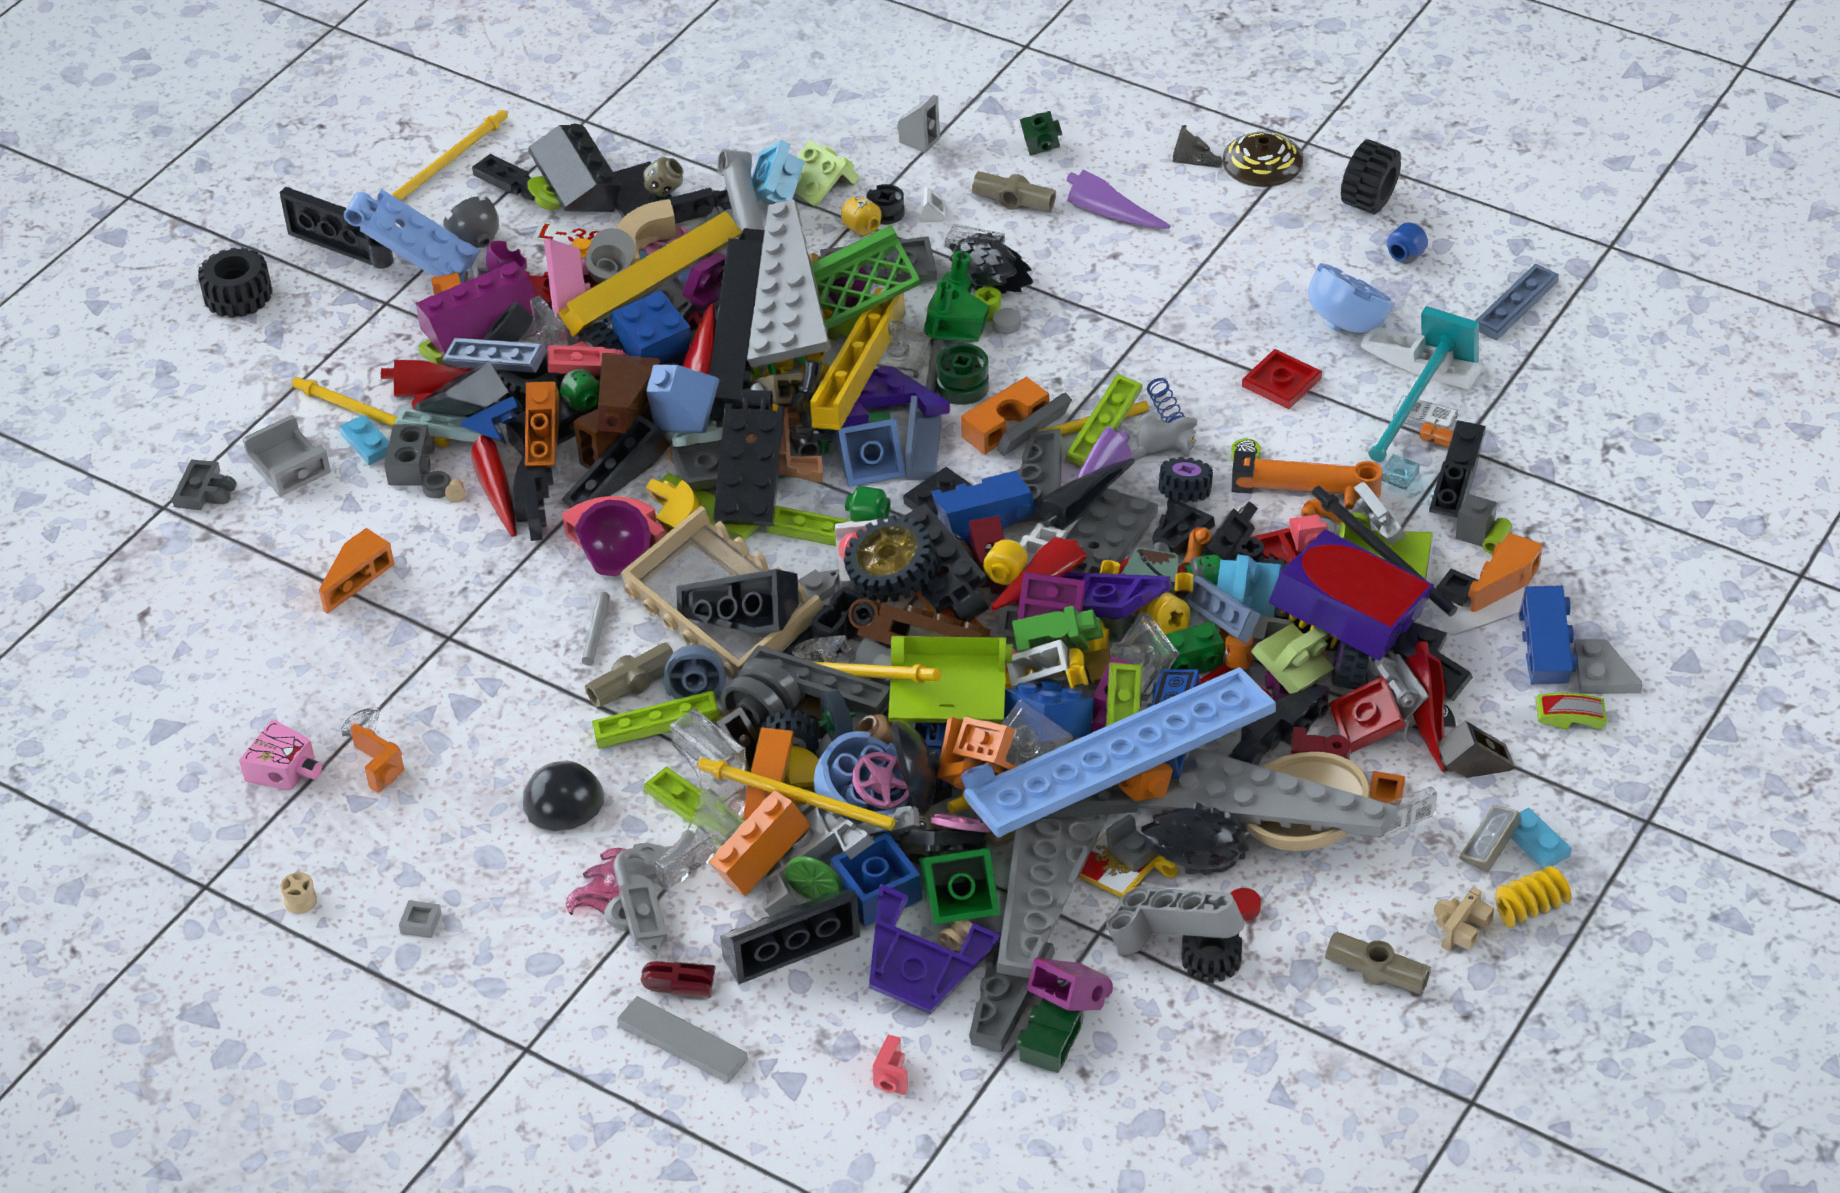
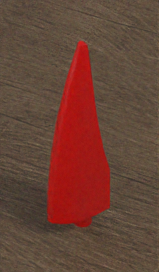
M713 304L709 305L682 365V367L708 375L715 336V309Z
M394 360V368H381L380 376L381 379H394V397H412L422 393H432L458 375L473 369L439 365L424 360Z
M481 435L474 442L471 449L472 465L482 489L511 537L517 536L514 505L501 456L492 438Z
M1054 537L1036 552L1019 576L991 605L992 611L1020 600L1024 572L1063 577L1087 558L1086 553L1079 547L1075 539L1066 540Z
M1418 642L1415 644L1416 654L1407 658L1405 663L1429 697L1413 713V716L1431 755L1441 771L1445 772L1447 769L1441 762L1440 757L1442 754L1437 744L1445 737V683L1441 661L1429 653L1427 642Z

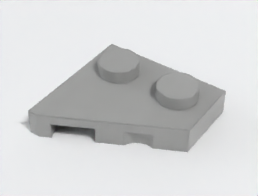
M1606 639L1575 640L1574 653L1577 658L1580 694L1641 693L1642 681Z

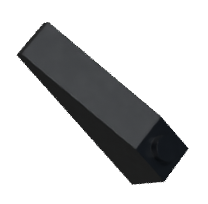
M639 414L628 431L622 433L566 493L562 501L572 508L590 499L613 495L649 469L671 445L659 427Z

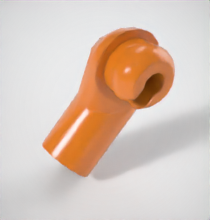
M1317 499L1307 501L1301 510L1302 517L1317 514L1320 517L1327 515L1336 523H1341V520L1331 511L1326 512L1321 507L1322 503Z
M1197 527L1191 531L1187 553L1181 566L1190 565L1191 559L1195 556H1202V550L1211 540V533L1207 528Z

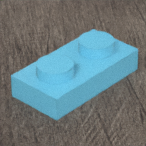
M364 414L339 426L340 435L368 465L386 457L389 440Z
M1529 807L1520 812L1522 821L1511 839L1544 869L1570 857L1571 847Z

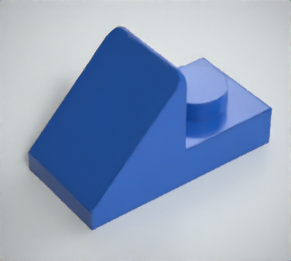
M512 396L460 422L464 428L471 432L485 435L495 441L507 444L498 424L513 422L518 418L517 414L524 412L520 401Z

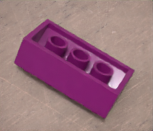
M515 261L416 303L420 329L443 356H445L454 338L484 340L490 326L514 302L519 303L525 310L530 312L534 317L533 321L545 317L543 307L528 275Z

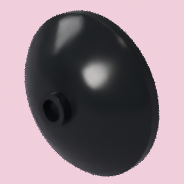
M900 719L892 721L895 749L908 791L915 807L918 808V812L920 814L928 813L937 790L936 769L941 768L939 756L936 749L929 750L921 734L908 723Z

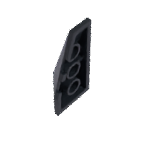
M779 569L676 586L677 611L686 618L755 635L783 631L799 604L798 574Z

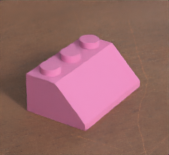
M544 239L557 338H573L570 330L559 317L558 312L568 307L566 304L570 300L590 290V283H584L583 275H589L585 265L586 258L581 259L580 249L552 239Z

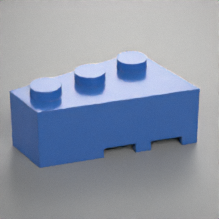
M1016 470L983 478L982 483L967 486L965 483L956 485V490L944 493L940 489L931 491L940 521L950 533L961 536L968 546L969 521L999 516L1002 529H1005L1037 511L1031 490Z
M1563 585L1525 587L1518 616L1519 621H1524L1525 623L1522 639L1523 642H1527L1526 661L1531 685L1568 684L1572 672L1577 670L1576 654L1570 651V644L1574 640L1573 626L1567 624V615H1570L1571 609L1570 598L1564 597Z

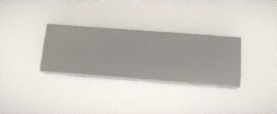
M636 996L617 1018L619 1027L727 1083L732 1080L748 1060V1054L744 1050L639 996Z

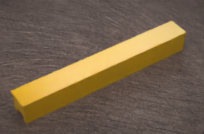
M727 211L570 300L566 304L568 307L559 311L558 315L570 330L572 337H574L584 329L612 315L613 311L636 301L692 268V266L705 260L708 255L723 250L728 246L729 238L737 239L743 232L738 228Z
M876 288L873 295L881 294L882 288ZM904 293L860 315L810 401L813 428L840 430L906 314Z

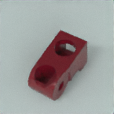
M1293 727L1291 754L1326 752L1350 760L1351 742L1341 735H1331L1329 737L1306 734V728Z

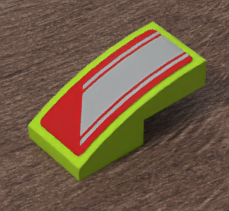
M1576 693L1539 694L1535 698L1537 718L1540 723L1565 730L1568 729L1572 722L1600 730L1607 723L1604 698Z

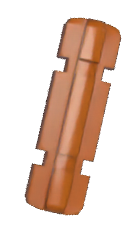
M1428 422L1422 425L1420 429L1421 439L1429 442L1433 439L1435 444L1449 448L1453 435L1452 430L1443 427L1437 429L1436 425Z

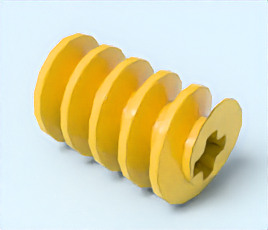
M1168 591L1133 612L1137 619L1163 634L1188 628L1191 614L1188 604Z
M1547 866L1542 871L1533 872L1530 876H1523L1519 880H1513L1508 885H1501L1496 889L1495 893L1497 911L1503 923L1509 928L1515 926L1516 920L1519 923H1524L1527 920V915L1530 918H1536L1538 910L1542 913H1548L1550 906L1557 909L1561 906V900L1565 904H1569L1572 898L1571 888L1566 878L1553 866Z

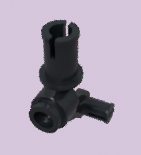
M805 360L802 386L798 387L801 392L795 394L792 398V407L798 412L803 427L793 426L792 431L794 432H791L793 439H807L809 443H816L817 440L833 441V438L830 437L834 436L833 430L812 427L810 401L820 386L824 363Z

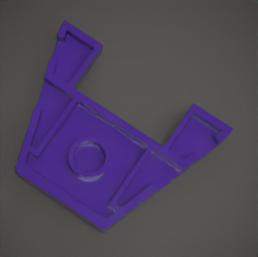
M880 366L874 369L845 420L843 427L867 424L869 420L867 408L911 403V396H917L918 408L925 417L949 414L950 403L895 367Z
M881 884L878 893L869 988L931 1015L998 945L1001 935L973 923L960 953L949 950L896 927L909 896Z

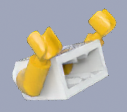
M1056 640L1013 654L1012 663H1007L1008 671L1006 673L1005 689L1015 688L1018 686V683L1042 684V680L1046 679L1058 680L1061 682V686L1069 684L1071 689L1077 684L1084 683V685H1087L1089 683L1085 672L1083 652L1078 648L1068 649L1062 640Z

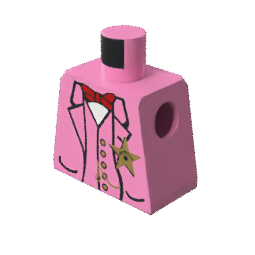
M273 719L239 759L244 781L285 790L293 789L303 776L313 780L317 779L322 771V763L315 760L311 741L302 734Z

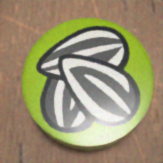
M1242 438L1232 444L1231 458L1233 461L1235 450L1256 452L1255 458L1260 459L1261 446L1257 441Z

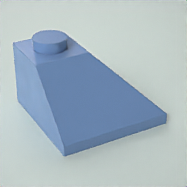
M653 365L646 390L653 423L662 432L705 433L720 379L679 365Z

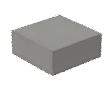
M408 900L399 923L400 933L432 938L442 913L440 904Z

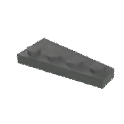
M999 941L998 945L986 957L985 976L981 980V994L979 1002H976L969 1038L971 1045L1003 1052L1033 993L1027 991L1029 978L996 973L1000 947ZM1046 943L1040 958L1052 959L1055 954L1053 943Z

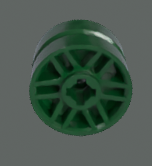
M966 343L950 345L940 351L936 358L938 394L949 401V403L957 405L973 404L983 399L989 390L988 356L985 351L978 346Z

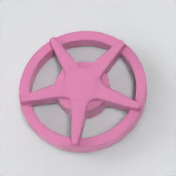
M882 752L869 753L863 756L854 767L852 779L855 790L865 802L876 808H896L903 804L910 794L905 780L902 781L895 778L892 772L893 768L896 767L903 777L899 760L896 756L893 757ZM871 760H883L889 764L887 767H878ZM865 764L871 774L867 781L861 783L859 771L861 766ZM870 787L874 792L882 794L884 801L873 798L864 788ZM893 787L905 789L900 799L891 802L890 791Z
M941 813L931 815L930 822L933 824L954 829L991 832L990 828L985 823H980L978 818Z

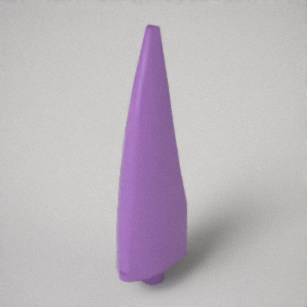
M1084 169L1079 175L1073 172L1068 174L1066 181L1073 185L1067 198L1068 202L1123 222L1147 227L1171 228L1170 224L1130 201L1104 179Z
M1106 427L1093 446L1077 478L1108 465L1129 459L1133 454L1127 444L1130 439L1129 434L1124 431L1118 433L1111 427Z

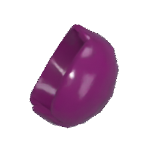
M503 240L493 241L488 245L486 267L489 272L514 261L523 271H526L527 259L521 255L520 249L510 251L507 248V242Z

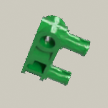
M963 251L953 253L951 271L946 272L942 280L937 283V289L928 304L923 329L928 337L938 340L978 342L985 329L989 305L971 294L973 281L967 275L971 256L967 252H965L964 259L962 260Z

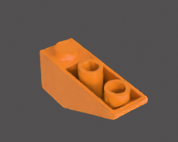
M526 382L525 467L555 466L559 428L558 388L555 382Z
M1508 533L1502 543L1498 542L1494 548L1492 560L1490 562L1486 561L1482 567L1480 579L1478 581L1474 580L1468 592V598H1471L1470 611L1476 612L1529 585L1540 567L1543 544L1512 533Z

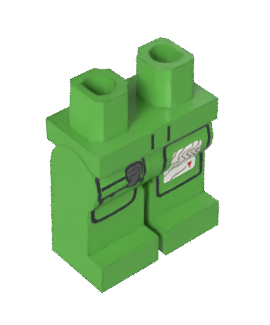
M1074 606L1064 608L1065 613L1060 611L1012 621L1017 651L1022 652L1056 640H1062L1068 649L1078 648L1081 651L1089 649L1088 641L1104 638L1101 620L1098 617L1096 618L1093 610L1078 613Z

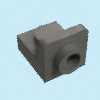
M1131 814L1126 815L1106 829L1109 853L1133 872L1159 856L1150 849L1154 845L1137 831L1135 817Z

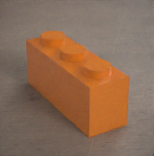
M774 790L763 800L752 815L740 825L738 830L724 845L717 850L708 863L728 886L746 896L807 831L811 824L793 801Z

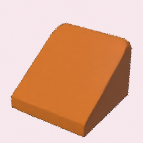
M1373 771L1370 786L1371 799L1400 808L1406 777Z

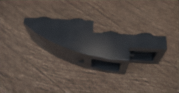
M1456 421L1446 459L1443 461L1429 512L1457 518L1458 512L1469 494L1476 473L1486 426Z
M524 453L517 467L513 485L517 522L528 521L531 541L543 540L541 528L547 527L545 509L539 510V507H545L544 498H550L548 486L554 485L552 468H546V466L525 467Z
M1321 685L1304 689L1275 701V713L1242 727L1241 742L1233 749L1232 758L1258 766L1262 757L1270 749L1274 750L1280 741L1291 746L1293 727L1306 728L1307 734L1311 725L1318 718L1322 719L1327 714L1330 707L1328 702L1329 687Z

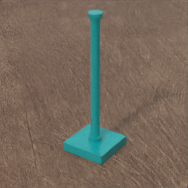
M1425 306L1421 313V335L1425 336L1426 345L1435 346L1437 349L1376 446L1370 448L1368 455L1373 461L1383 462L1385 460L1387 449L1448 352L1453 350L1454 359L1479 363V322Z

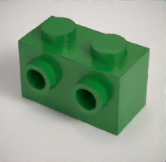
M1213 621L1154 637V664L1159 673H1161V670H1198L1200 675L1211 672L1223 664L1224 641Z

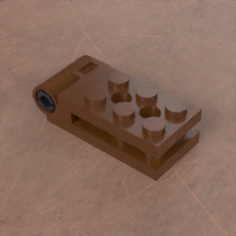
M863 598L856 600L851 605L848 614L851 624L859 629L857 635L891 645L892 636H908L911 625L950 637L997 638L990 636L992 629L965 622L964 626L961 627L962 620L936 613L935 619H933L935 612L912 605H907V609L903 610Z

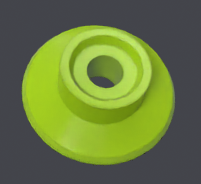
M536 176L528 181V189L535 196V203L538 206L547 210H557L561 207L543 176Z

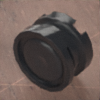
M891 184L877 185L875 190L872 191L870 189L867 192L866 198L879 206L881 210V225L893 224L903 218L905 206L902 189Z

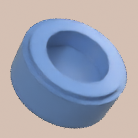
M989 764L976 766L961 775L965 788L976 787L995 778L993 768Z

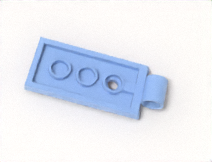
M383 189L379 192L377 200H374L365 192L355 193L344 212V218L349 224L360 226L361 232L434 277L459 273L460 283L462 284L466 270L471 269L473 261L480 251Z

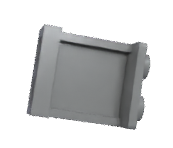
M293 415L243 438L247 460L279 497L331 473L327 451L321 445L314 447L300 432L297 419Z

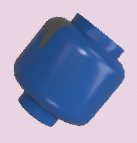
M1411 222L1400 225L1387 239V248L1391 257L1404 264L1415 261L1428 247V238L1425 231L1419 225Z

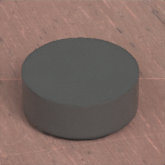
M432 471L426 474L421 481L423 493L430 498L444 497L445 490L451 482L450 476L443 471Z

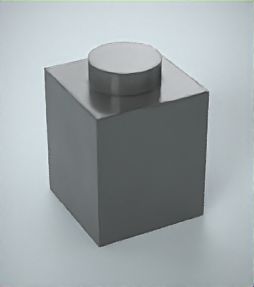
M1468 494L1458 512L1455 539L1482 547L1495 522L1497 502Z

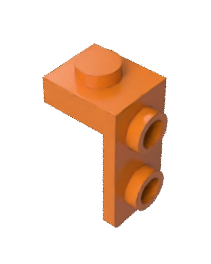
M951 717L947 720L940 757L941 768H938L937 778L952 784L958 789L965 790L967 788L964 787L961 775L976 766L963 761L964 758L952 754L963 721Z
M354 723L350 727L353 744L357 749L374 758L365 766V772L369 788L379 793L388 784L394 782L397 776L404 771L402 752L394 742H387L377 736L373 730L365 729Z
M1162 763L1118 783V785L1134 801L1162 798L1166 796L1173 769L1167 763Z

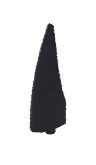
M1135 458L1117 462L1083 475L1037 501L1035 505L1043 516L1041 518L1042 524L1047 528L1051 525L1056 526L1060 530L1067 528L1081 518L1090 505L1135 463Z

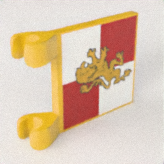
M1105 831L1096 841L1079 878L1122 898L1126 892L1137 888L1136 886L1153 867L1170 879L1174 878L1180 870L1178 867H1175L1177 864L1158 856L1133 872L1109 853Z

